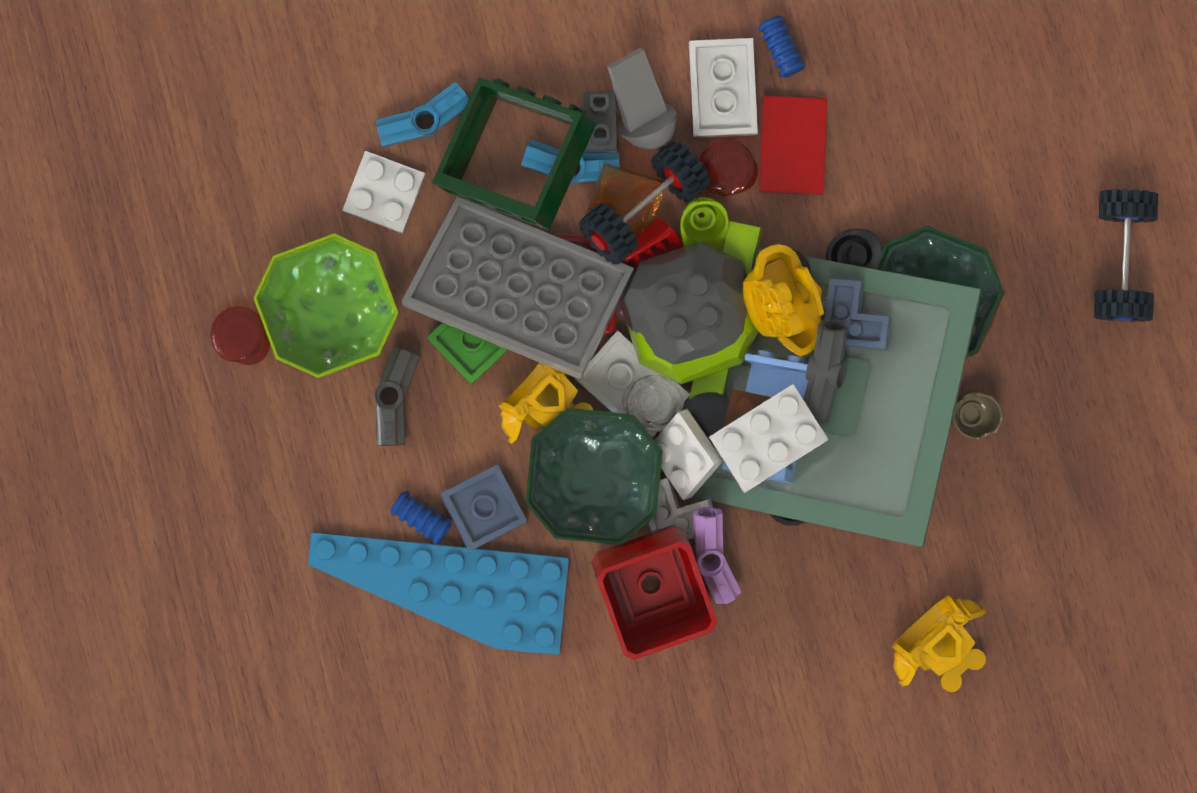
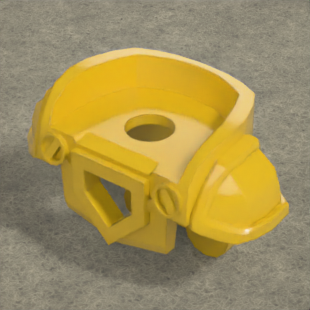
M770 245L760 251L756 257L754 269L743 281V299L747 313L755 328L763 336L778 337V340L794 354L801 357L815 350L818 324L822 321L821 315L824 314L821 302L822 289L811 277L808 268L802 266L795 251L786 245Z
M539 363L523 383L506 400L500 403L498 407L502 410L500 413L502 417L501 427L508 436V442L511 445L518 441L523 422L534 430L541 426L545 427L567 408L593 410L591 405L586 402H580L577 405L572 403L578 390L566 378L570 375ZM585 418L583 420L584 424L591 421V418Z
M949 595L943 597L891 646L895 650L893 654L895 658L893 668L900 679L898 683L902 687L909 685L917 668L920 666L923 671L931 669L935 674L941 676L940 684L944 690L948 692L959 690L962 685L960 675L968 668L979 670L986 663L984 652L979 649H972L975 641L963 627L969 620L985 615L987 612L984 605L980 606L970 599H959L958 597L952 599Z

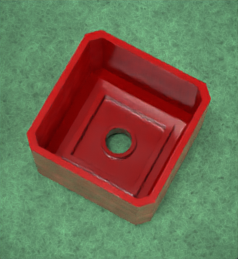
M672 525L624 542L621 545L596 552L591 563L624 656L636 660L713 632L717 619L692 548L683 529ZM648 575H654L659 578L658 587L651 591L645 590L641 586L642 580Z

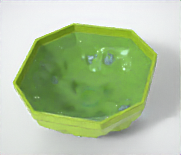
M335 233L274 255L254 296L255 304L275 358L316 378H322L380 356L399 315L377 253Z

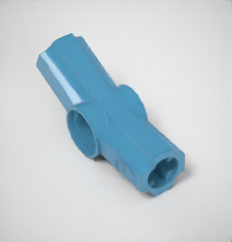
M455 81L425 105H421L412 111L375 120L382 148L419 138L434 137L442 127L464 112L469 100L468 96ZM422 115H431L434 118V124L429 129H421L417 126L418 119Z
M530 139L521 167L549 176L560 150ZM619 153L583 154L579 162L580 172L573 176L570 186L579 183L620 181Z

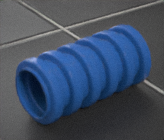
M775 16L761 23L758 31L763 32L762 39L768 42L766 48L772 51L770 56L777 61L775 67L780 68V77L786 78L803 70L806 63L800 60L802 54L796 51L798 46L791 41L794 37L792 34H788V25L783 24L784 16Z
M409 491L402 492L391 508V515H398L401 522L407 521V526L410 528L416 527L417 533L421 531L425 533L424 537L426 539L431 537L435 545L440 543L451 528L452 520L449 518L447 520L443 519L442 513L438 515L434 513L435 509L433 507L428 509L426 507L427 503H419L418 497H410Z

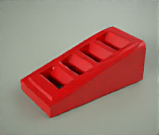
M658 217L635 238L638 240V248L621 263L628 265L627 261L632 259L634 262L630 267L634 268L635 272L640 261L682 248L684 245L674 230Z

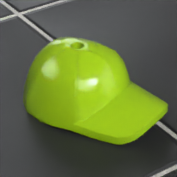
M701 196L694 198L685 206L680 222L684 247L703 241L723 251L729 220L726 209L719 201L711 197Z

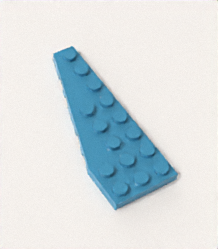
M311 532L308 565L494 649L560 655L569 558L475 549L469 552L467 548Z

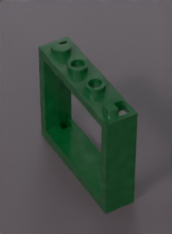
M478 78L432 183L446 193L550 230L596 123L586 116L588 111L580 109L574 104H570L569 108L561 106L562 102L548 95H544L540 99L535 97L536 93L521 86H518L517 90L509 88L510 84L498 78L494 79L493 82ZM497 100L571 125L535 207L462 181Z

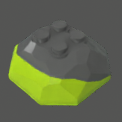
M703 241L640 261L619 302L639 364L679 384L743 364L745 354H748L759 332L750 320L743 299V281L747 277L743 262Z

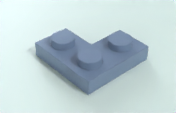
M830 278L824 321L836 320L843 322L848 327L846 347L888 351L892 318L890 316L861 314L864 283L862 281Z

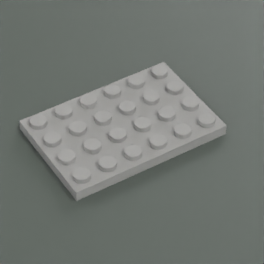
M457 196L403 297L402 306L581 380L633 276L634 268L623 263L613 265L611 261L607 262L604 256L601 257L596 252Z

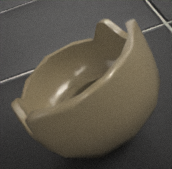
M983 391L967 392L957 399L952 426L963 437L981 440L991 434H995L999 430L1003 420L1001 405L993 396Z

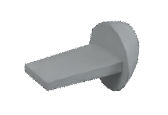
M639 48L607 66L622 116V120L617 125V133L641 149H663L672 141L676 132L677 112L673 106L664 103L643 49Z

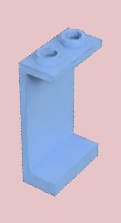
M757 350L756 355L745 354L744 360L751 363L746 392L773 397L794 384L803 399L808 380H806L807 359L788 355L787 361L776 359L775 353ZM797 460L768 479L792 484ZM723 461L722 469L730 472L727 465Z

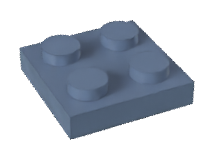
M498 464L440 493V497L469 552L528 522Z

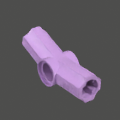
M711 506L700 507L698 510L693 511L694 545L692 551L699 571L715 603L728 604L736 600V597L742 592L723 554V513L721 509ZM708 554H715L711 560H702Z

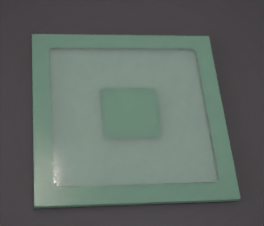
M758 247L757 255H758V254L760 253V251L763 250L764 248H759V247ZM804 256L810 265L811 277L822 289L821 302L824 314L821 315V320L825 318L830 278L862 281L864 283L861 314L890 316L892 318L888 351L853 347L845 348L844 360L847 361L848 365L847 373L842 386L837 389L829 421L816 420L827 436L828 441L797 460L792 484L766 479L744 493L732 473L722 469V462L692 497L703 500L710 499L716 503L924 548L982 290ZM758 332L748 354L756 355L757 350L775 353L776 359L786 361L788 355L800 357L788 350L778 340V337H766ZM814 351L804 356H801L802 358L807 359V364ZM744 360L743 364L730 369L724 395L729 400L732 389L746 392L751 363Z

